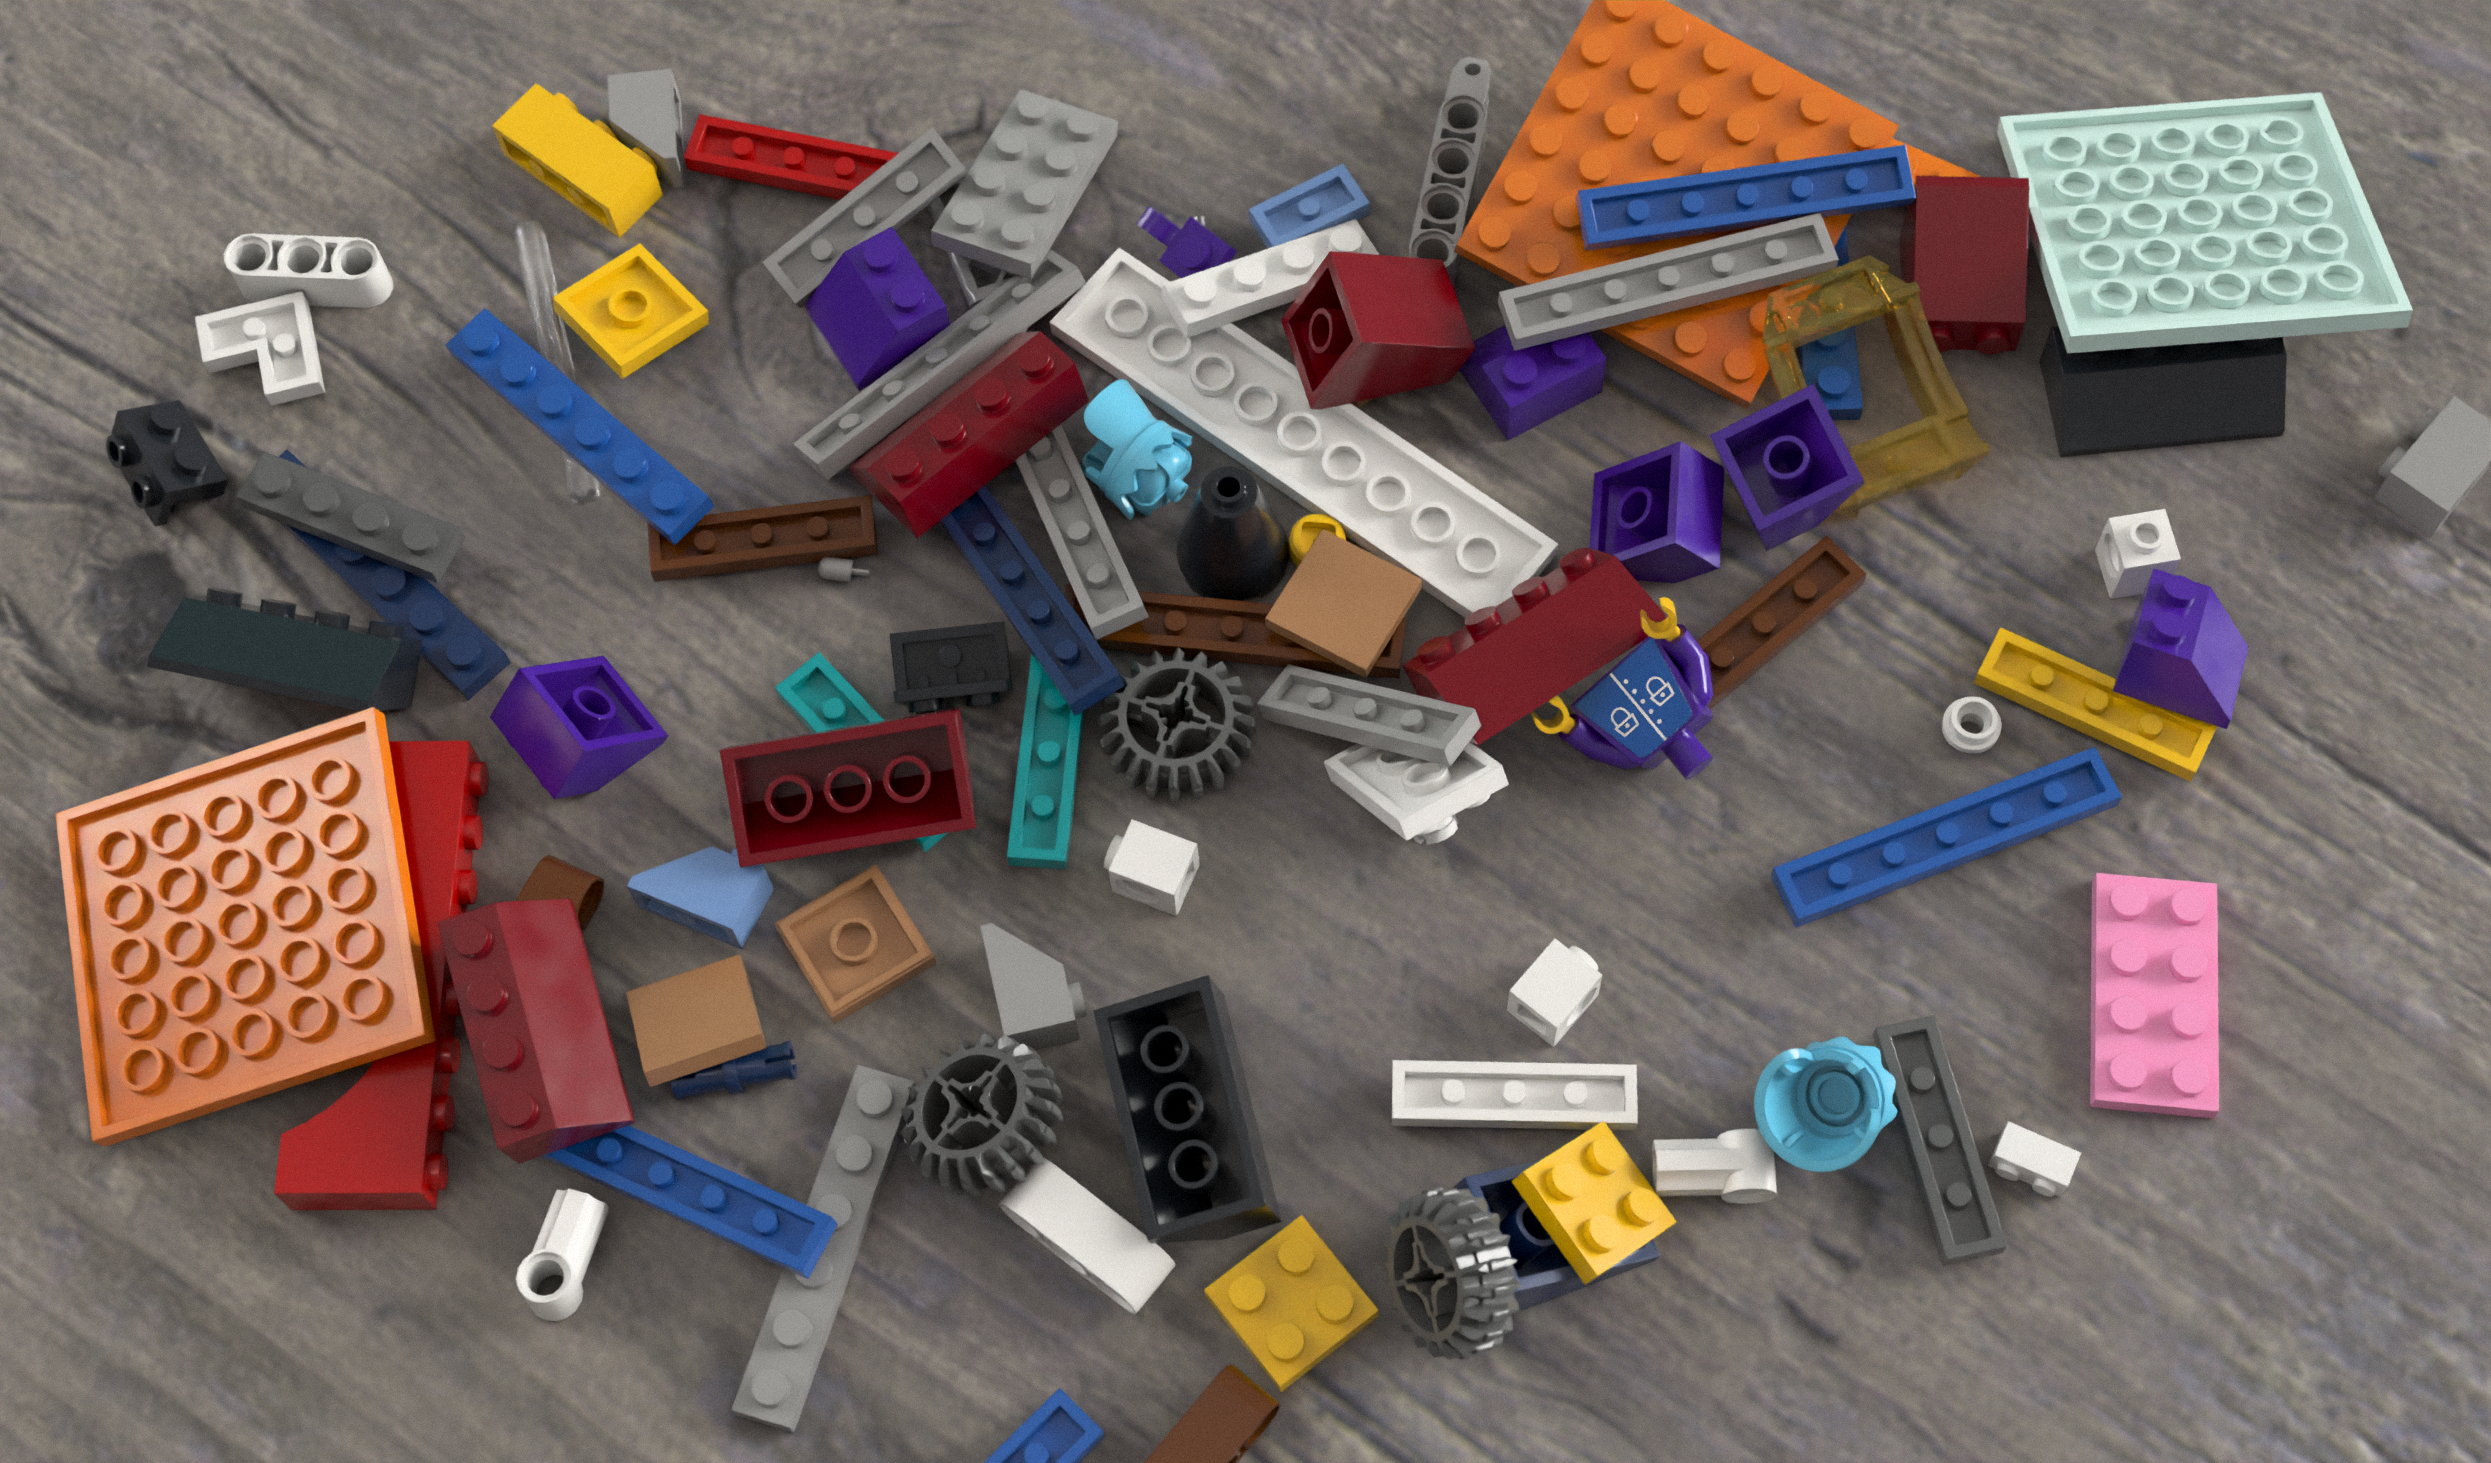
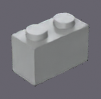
M2455 396L2440 413L2430 408L2410 434V437L2416 440L2408 451L2398 446L2377 473L2385 478V481L2374 499L2430 538L2491 467V421Z

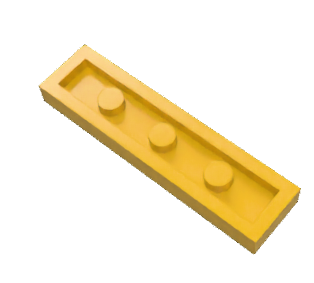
M2001 627L1974 680V684L2189 782L2194 777L2217 728L2215 725L2114 692L2112 690L2115 678Z

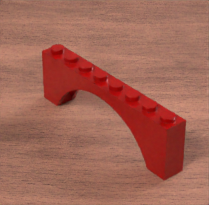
M389 741L436 1041L375 1060L356 1084L330 1107L307 1122L281 1134L274 1194L291 1210H436L438 1190H444L447 1186L448 1159L446 1154L442 1153L444 1131H451L454 1123L453 1097L448 1095L450 1073H457L460 1065V1043L458 1038L454 1037L456 1016H462L437 922L466 913L468 905L475 904L477 899L478 882L476 872L472 869L473 850H480L483 842V823L481 816L477 815L479 796H485L488 791L489 773L486 762L479 759L469 741Z

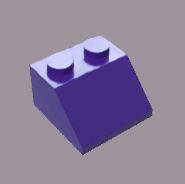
M892 226L846 250L804 306L806 313L858 391L874 383L950 325L945 303Z
M1506 325L1474 340L1475 350L1459 369L1506 440L1509 441L1602 393L1607 359L1589 333L1514 351Z
M1814 384L1710 435L1717 455L1766 551L1817 527L1864 484V480Z
M1680 441L1594 473L1589 548L1616 556L1635 580L1678 583L1720 569L1724 467Z
M2153 569L2133 616L2112 691L2227 729L2231 721L2249 646L2211 587L2194 582L2184 576Z
M605 656L519 668L490 715L491 720L505 736L510 746L516 750L553 799L598 791L661 746L668 737L667 733Z

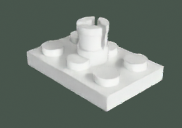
M1471 742L1466 745L1451 767L1358 743L1324 761L1330 780L1406 841L1414 838L1415 842L1419 844L1424 840L1429 845L1449 838L1458 829L1456 813L1483 804L1489 799L1491 794L1509 785L1502 764Z

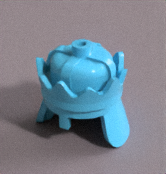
M1119 379L1111 383L1088 404L1084 411V422L1087 429L1099 440L1084 455L1080 467L1083 474L1105 493V497L1113 502L1128 519L1132 520L1135 515L1134 510L1150 516L1152 511L1161 505L1166 506L1170 501L1177 503L1184 496L1188 485L1182 480L1189 473L1192 465V456L1185 448L1192 444L1191 439L1193 437L1171 427L1163 420L1158 421L1154 418L1126 379Z
M1836 1037L1825 1042L1813 1041L1805 1049L1787 1050L1770 1061L1758 1080L1754 1097V1110L1759 1130L1767 1144L1778 1156L1798 1168L1815 1172H1829L1845 1168L1859 1160L1870 1149L1880 1130L1897 1115V1109L1892 1103L1896 1084L1895 1078L1883 1068L1881 1052L1877 1047L1859 1046L1846 1037Z

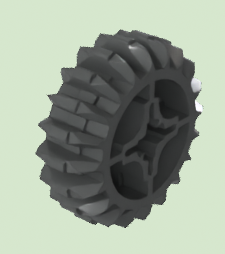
M1179 647L1173 654L1174 661L1163 662V657L1156 650L1151 656L1152 666L1148 668L1133 660L1130 666L1133 679L1121 676L1124 686L1118 689L1116 693H1112L1103 699V709L1107 713L1101 714L1098 719L1100 732L1106 734L1101 738L1103 753L1113 755L1110 758L1111 769L1116 774L1127 772L1125 776L1126 783L1131 789L1138 787L1146 781V792L1152 800L1160 793L1162 788L1169 789L1170 799L1175 804L1181 797V789L1191 788L1192 795L1200 800L1203 796L1202 784L1206 782L1221 791V788L1224 786L1222 771L1238 776L1241 770V761L1238 757H1249L1252 743L1247 737L1255 733V719L1249 716L1253 711L1252 700L1249 695H1241L1243 692V682L1239 676L1227 678V666L1224 665L1223 661L1207 669V656L1202 651L1195 656L1192 662L1185 661L1184 652ZM1172 693L1167 697L1157 698L1161 695ZM1198 696L1206 699L1216 707L1224 719L1223 725L1211 722L1210 715L1198 711ZM1184 713H1185V714H1186V722H1179V724H1178V721H1182L1183 716H1184ZM1132 725L1143 728L1144 735L1156 739V755L1146 751L1135 741L1130 733ZM1176 727V729H1172V732L1169 737L1168 728ZM1200 752L1191 757L1181 758L1186 753Z
M983 1033L976 1046L971 1041L961 1038L957 1053L951 1055L949 1052L940 1050V1064L934 1069L921 1067L925 1077L923 1084L908 1087L911 1098L915 1103L901 1109L904 1120L908 1125L900 1133L904 1137V1142L909 1146L907 1153L910 1155L911 1161L920 1170H923L922 1174L934 1185L938 1184L940 1187L943 1186L948 1192L955 1193L958 1196L967 1191L970 1195H975L981 1199L988 1186L993 1191L1004 1194L1007 1179L1012 1176L1016 1180L1026 1182L1024 1168L1030 1162L1044 1165L1039 1151L1043 1145L1057 1144L1055 1133L1050 1128L1064 1121L1061 1110L1057 1107L1064 1098L1061 1095L1060 1088L1055 1083L1057 1079L1054 1077L1053 1070L1045 1061H1040L1041 1057L1030 1046L1027 1047L1024 1043L1020 1045L1015 1039L1009 1038L1006 1035L997 1041L994 1037ZM974 1111H978V1112L981 1113L982 1115L977 1114V1115L975 1116V1115L973 1114V1112H974ZM990 1115L992 1118L987 1120L983 1116Z
M1442 1187L1424 1190L1422 1194L1412 1196L1409 1200L1399 1203L1398 1213L1389 1217L1391 1233L1384 1236V1244L1389 1250L1388 1257L1382 1260V1263L1389 1271L1390 1281L1385 1286L1392 1289L1395 1298L1392 1308L1393 1310H1400L1403 1316V1330L1413 1332L1414 1342L1417 1347H1427L1433 1358L1444 1356L1448 1360L1454 1358L1463 1360L1478 1356L1479 1353L1490 1351L1492 1347L1502 1344L1504 1334L1513 1330L1511 1315L1519 1311V1304L1514 1297V1291L1521 1287V1284L1514 1277L1513 1264L1518 1260L1510 1256L1507 1246L1510 1235H1504L1500 1232L1499 1215L1497 1213H1488L1484 1197L1474 1198L1468 1188L1456 1189L1452 1187L1443 1189Z

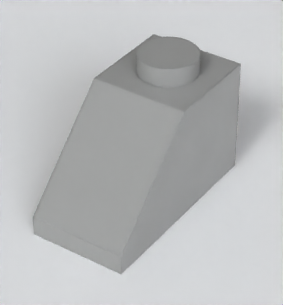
M671 68L607 75L608 97L600 98L602 122L610 129H613L619 142L631 150L634 147H638L646 152L657 165L658 171L656 176L673 188L685 187L681 98Z
M992 923L981 925L982 938L1004 1035L1015 1039L1020 1045L1024 1043L1027 1047L1030 1046L1034 1050L1079 1040L1080 1037L1075 1019L1087 1017L1080 983L1067 984L1062 963Z

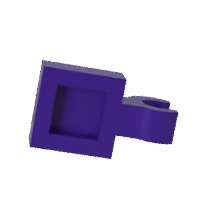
M1148 206L1136 223L1168 247L1158 261L1180 278L1230 262L1237 253L1234 248L1191 216L1184 226L1180 228L1162 213Z

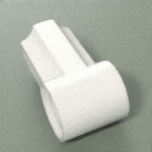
M1759 1129L1731 1130L1720 1134L1717 1139L1653 1141L1652 1177L1654 1190L1658 1196L1721 1195L1722 1200L1736 1204L1761 1203L1772 1200L1777 1196L1774 1151L1767 1144Z
M569 1188L567 1190H556L534 1249L530 1255L523 1259L518 1267L516 1276L518 1289L536 1316L547 1321H559L568 1318L578 1309L583 1297L581 1282L609 1212V1207L605 1202L599 1201L587 1193ZM552 1275L564 1277L562 1285L553 1294L546 1296L536 1294L539 1284L545 1278Z

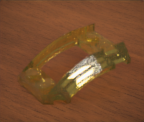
M1871 255L1769 293L1762 340L1766 360L1781 400L1807 387L1794 348L1883 315L1898 362L1923 419L1847 448L1864 480V484L1841 504L1835 512L1836 514L1857 519L1861 508L1950 473H1954L1956 478L1959 479L1990 452V447L1986 440H1980L1969 421L1968 415L1970 412L1938 351L1920 302V288L1916 281L1908 284L1889 273L1890 266Z

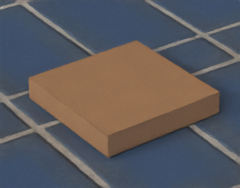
M1322 529L1266 616L1265 626L1366 678L1422 589V579Z
M876 864L773 923L776 931L833 1024L845 1019L937 964L931 950Z
M740 954L626 992L643 1072L650 1087L767 1048L746 968Z

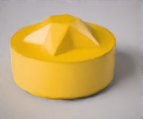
M1311 514L1301 518L1294 524L1289 536V554L1297 566L1300 565L1322 529L1346 541L1345 532L1335 519L1323 514Z

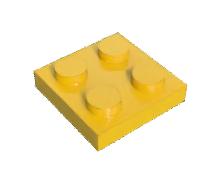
M640 243L552 297L554 311L621 379H624L709 324L708 310Z
M1604 1121L1523 1171L1512 1181L1515 1188L1585 1285L1652 1241L1677 1222Z
M1302 1215L1204 1289L1205 1297L1280 1392L1289 1387L1379 1316L1377 1307Z

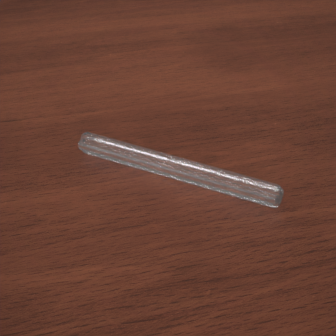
M530 221L527 224L520 223L514 229V236L538 352L577 385L564 320L554 311L552 297L557 295L558 291L546 234L542 224L538 221ZM559 448L566 487L571 502L578 506L596 502L601 495L598 480Z

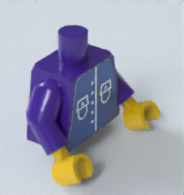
M1661 597L1659 598L1660 605L1664 612L1668 614V617L1664 621L1654 622L1641 609V625L1648 637L1570 705L1576 714L1569 716L1567 707L1557 695L1548 701L1553 706L1558 707V713L1554 718L1543 720L1533 711L1531 716L1540 731L1546 734L1559 732V737L1591 760L1623 770L1633 769L1637 766L1653 770L1668 758L1686 780H1689L1705 769L1713 760L1710 753L1695 737V734L1713 718L1712 712L1708 707L1714 695L1710 664L1707 654L1687 628L1682 624H1677L1676 609L1673 602L1669 598Z

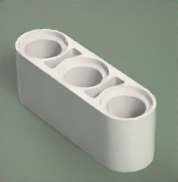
M252 233L235 238L227 245L224 252V262L243 296L250 302H258L303 291L309 306L370 308L384 303L390 297L393 290V279L376 245L363 238Z
M1042 1157L1044 1165L1033 1163L1025 1172L1026 1182L1018 1180L999 1203V1206L1008 1217L1121 1307L1136 1314L1176 1264L1156 1243H1150L1145 1234L1052 1162Z

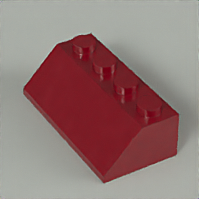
M1041 331L1018 333L848 468L851 474L918 539L1089 402L1077 366L1070 357Z
M1592 548L1574 550L1565 555L1559 561L1560 567L1544 577L1528 579L1517 585L1512 590L1513 596L1498 606L1485 607L1469 615L1464 621L1466 626L1448 637L1439 636L1425 642L1418 648V655L1402 665L1416 694L1474 708L1481 727L1470 742L1480 745L1644 641L1648 635L1644 632L1641 625V609L1654 622L1664 621L1666 615L1616 556Z
M960 708L729 746L719 750L740 868L976 828L970 766Z
M571 899L494 902L437 922L497 1149L520 1164L634 1124L635 1120L573 901Z

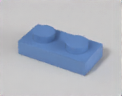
M1344 164L1338 165L1249 209V221L1267 249L1354 219L1358 221L1370 215L1369 201Z

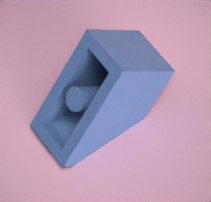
M713 846L633 875L627 885L639 908L743 950L774 890L764 864L740 868L737 849H733L730 854Z

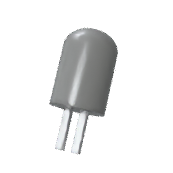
M825 557L821 559L818 565V572L824 579L851 582L852 575L869 577V570L853 568L854 560Z

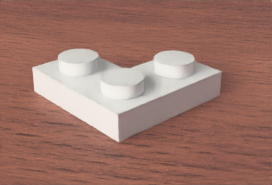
M303 291L195 317L202 362L209 373L259 361L264 394L271 406L325 393L309 302Z

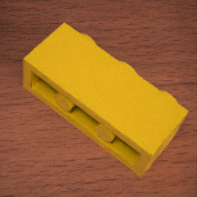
M535 83L492 125L504 156L619 238L663 195L656 176L658 168L652 158L638 147H634L631 150L619 142L615 133L602 121L595 120L592 123L582 116L574 103L562 93L558 92L553 95Z

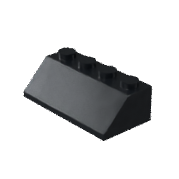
M2059 326L2051 328L2039 360L2060 457L2282 436L2285 431L2287 353L2282 337L2067 353Z
M208 588L207 596L183 598L148 657L147 667L357 711H363L372 707L383 711L412 707L423 640L403 636L404 626L394 623L369 621L367 629L349 625L350 615L328 610H315L313 618L295 614L297 604L274 599H261V605L255 606L242 603L243 593L227 589Z
M1203 976L1093 1010L1147 1240L1150 1243L1220 1240L1282 1222L1225 996L1210 976Z

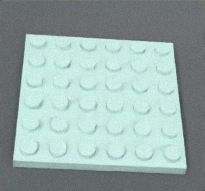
M2321 92L2000 117L1997 135L2011 178H2029L2028 232L2067 353L2406 328L2409 326L2413 313L2412 306Z

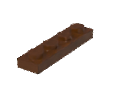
M871 495L708 514L675 545L647 522L650 573L654 582L820 562L825 557L847 559L878 555L875 511Z
M1827 535L1697 640V643L1709 658L1714 694L1708 704L1710 710L1864 584L1867 573Z

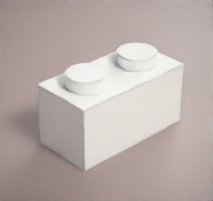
M2008 1121L2000 1134L1988 1166L1996 1169V1173L2005 1179L2012 1181L2019 1179L2031 1184L2032 1188L2042 1195L2061 1197L2070 1183L2081 1152Z

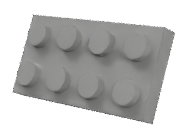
M1020 89L968 171V174L932 228L931 245L1032 279L1117 138L1118 121Z

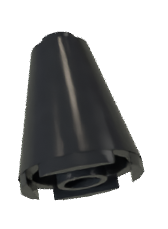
M1222 467L1209 473L1201 484L1178 539L1177 560L1185 581L1191 590L1202 597L1243 601L1261 594L1262 598L1271 593L1285 575L1289 560V542L1283 526L1254 478L1241 468Z

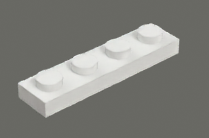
M1354 219L1163 284L1161 299L1185 338L1294 301L1330 251L1379 255V253L1357 220Z
M1393 1060L1392 1126L1590 1130L1604 1121L1610 1130H1636L1637 1065Z

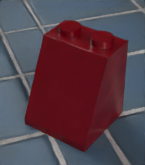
M1916 176L1914 183L1916 198L1911 205H1908L1900 233L1905 349H1922L1929 353H1942L1948 350H1978L1984 354L2016 351L2026 323L2029 178Z
M1330 251L1281 318L1310 408L1316 410L1447 383L1475 350L1471 332L1467 327L1456 297L1455 288L1450 281L1443 260Z

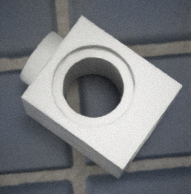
M2165 509L2109 518L2095 548L2110 599L2143 594L2153 569L2174 575L2181 561Z
M1133 819L1124 837L1116 835L1113 838L1104 861V868L1108 869L1112 892L1174 916L1178 915L1200 866L1197 843Z
M1554 939L1510 989L1507 1011L1554 1047L1598 996L1602 980V974L1597 971L1598 965L1582 949L1576 946H1570L1568 949L1557 939Z

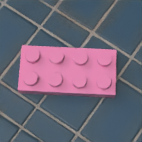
M2096 873L2093 878L2090 1107L2214 1119L2218 1114L2217 884Z

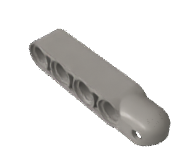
M1472 57L1461 58L1453 66L1450 73L1445 98L1437 117L1409 243V257L1443 260L1453 287L1457 280L1462 257L1455 253L1454 249L1468 225L1485 150L1487 110L1489 106L1488 89L1491 78L1489 63L1487 60ZM1456 128H1467V130H1459ZM1446 172H1457V173H1460V174L1450 175V174H1447ZM1436 217H1448V218H1451V219H1448V220H1438V219H1435V218H1436Z

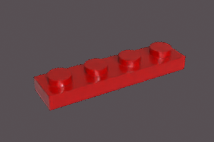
M699 114L683 158L687 170L841 200L899 153Z

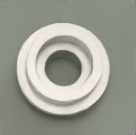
M1975 696L1954 701L1946 709L1942 719V732L1947 742L1955 749L1969 754L1982 753L1990 749L1997 742L2002 728L2001 718L1995 707L1989 701ZM1965 721L1974 722L1980 728V732L1977 734L1969 733L1961 727V723Z

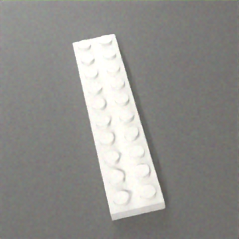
M1118 248L1050 321L1051 333L1117 379H1126L1137 393L1313 514H1323L1335 519L1342 526L1345 536L1371 554L1421 578L1422 589L1464 618H1467L1479 609L1489 606L1496 607L1512 597V590L1517 585L1528 579L1538 577L1557 555V542L1351 403L1321 410L1311 409L1297 367L1232 323L1185 338L1161 299L1163 284L1170 281L1121 248Z

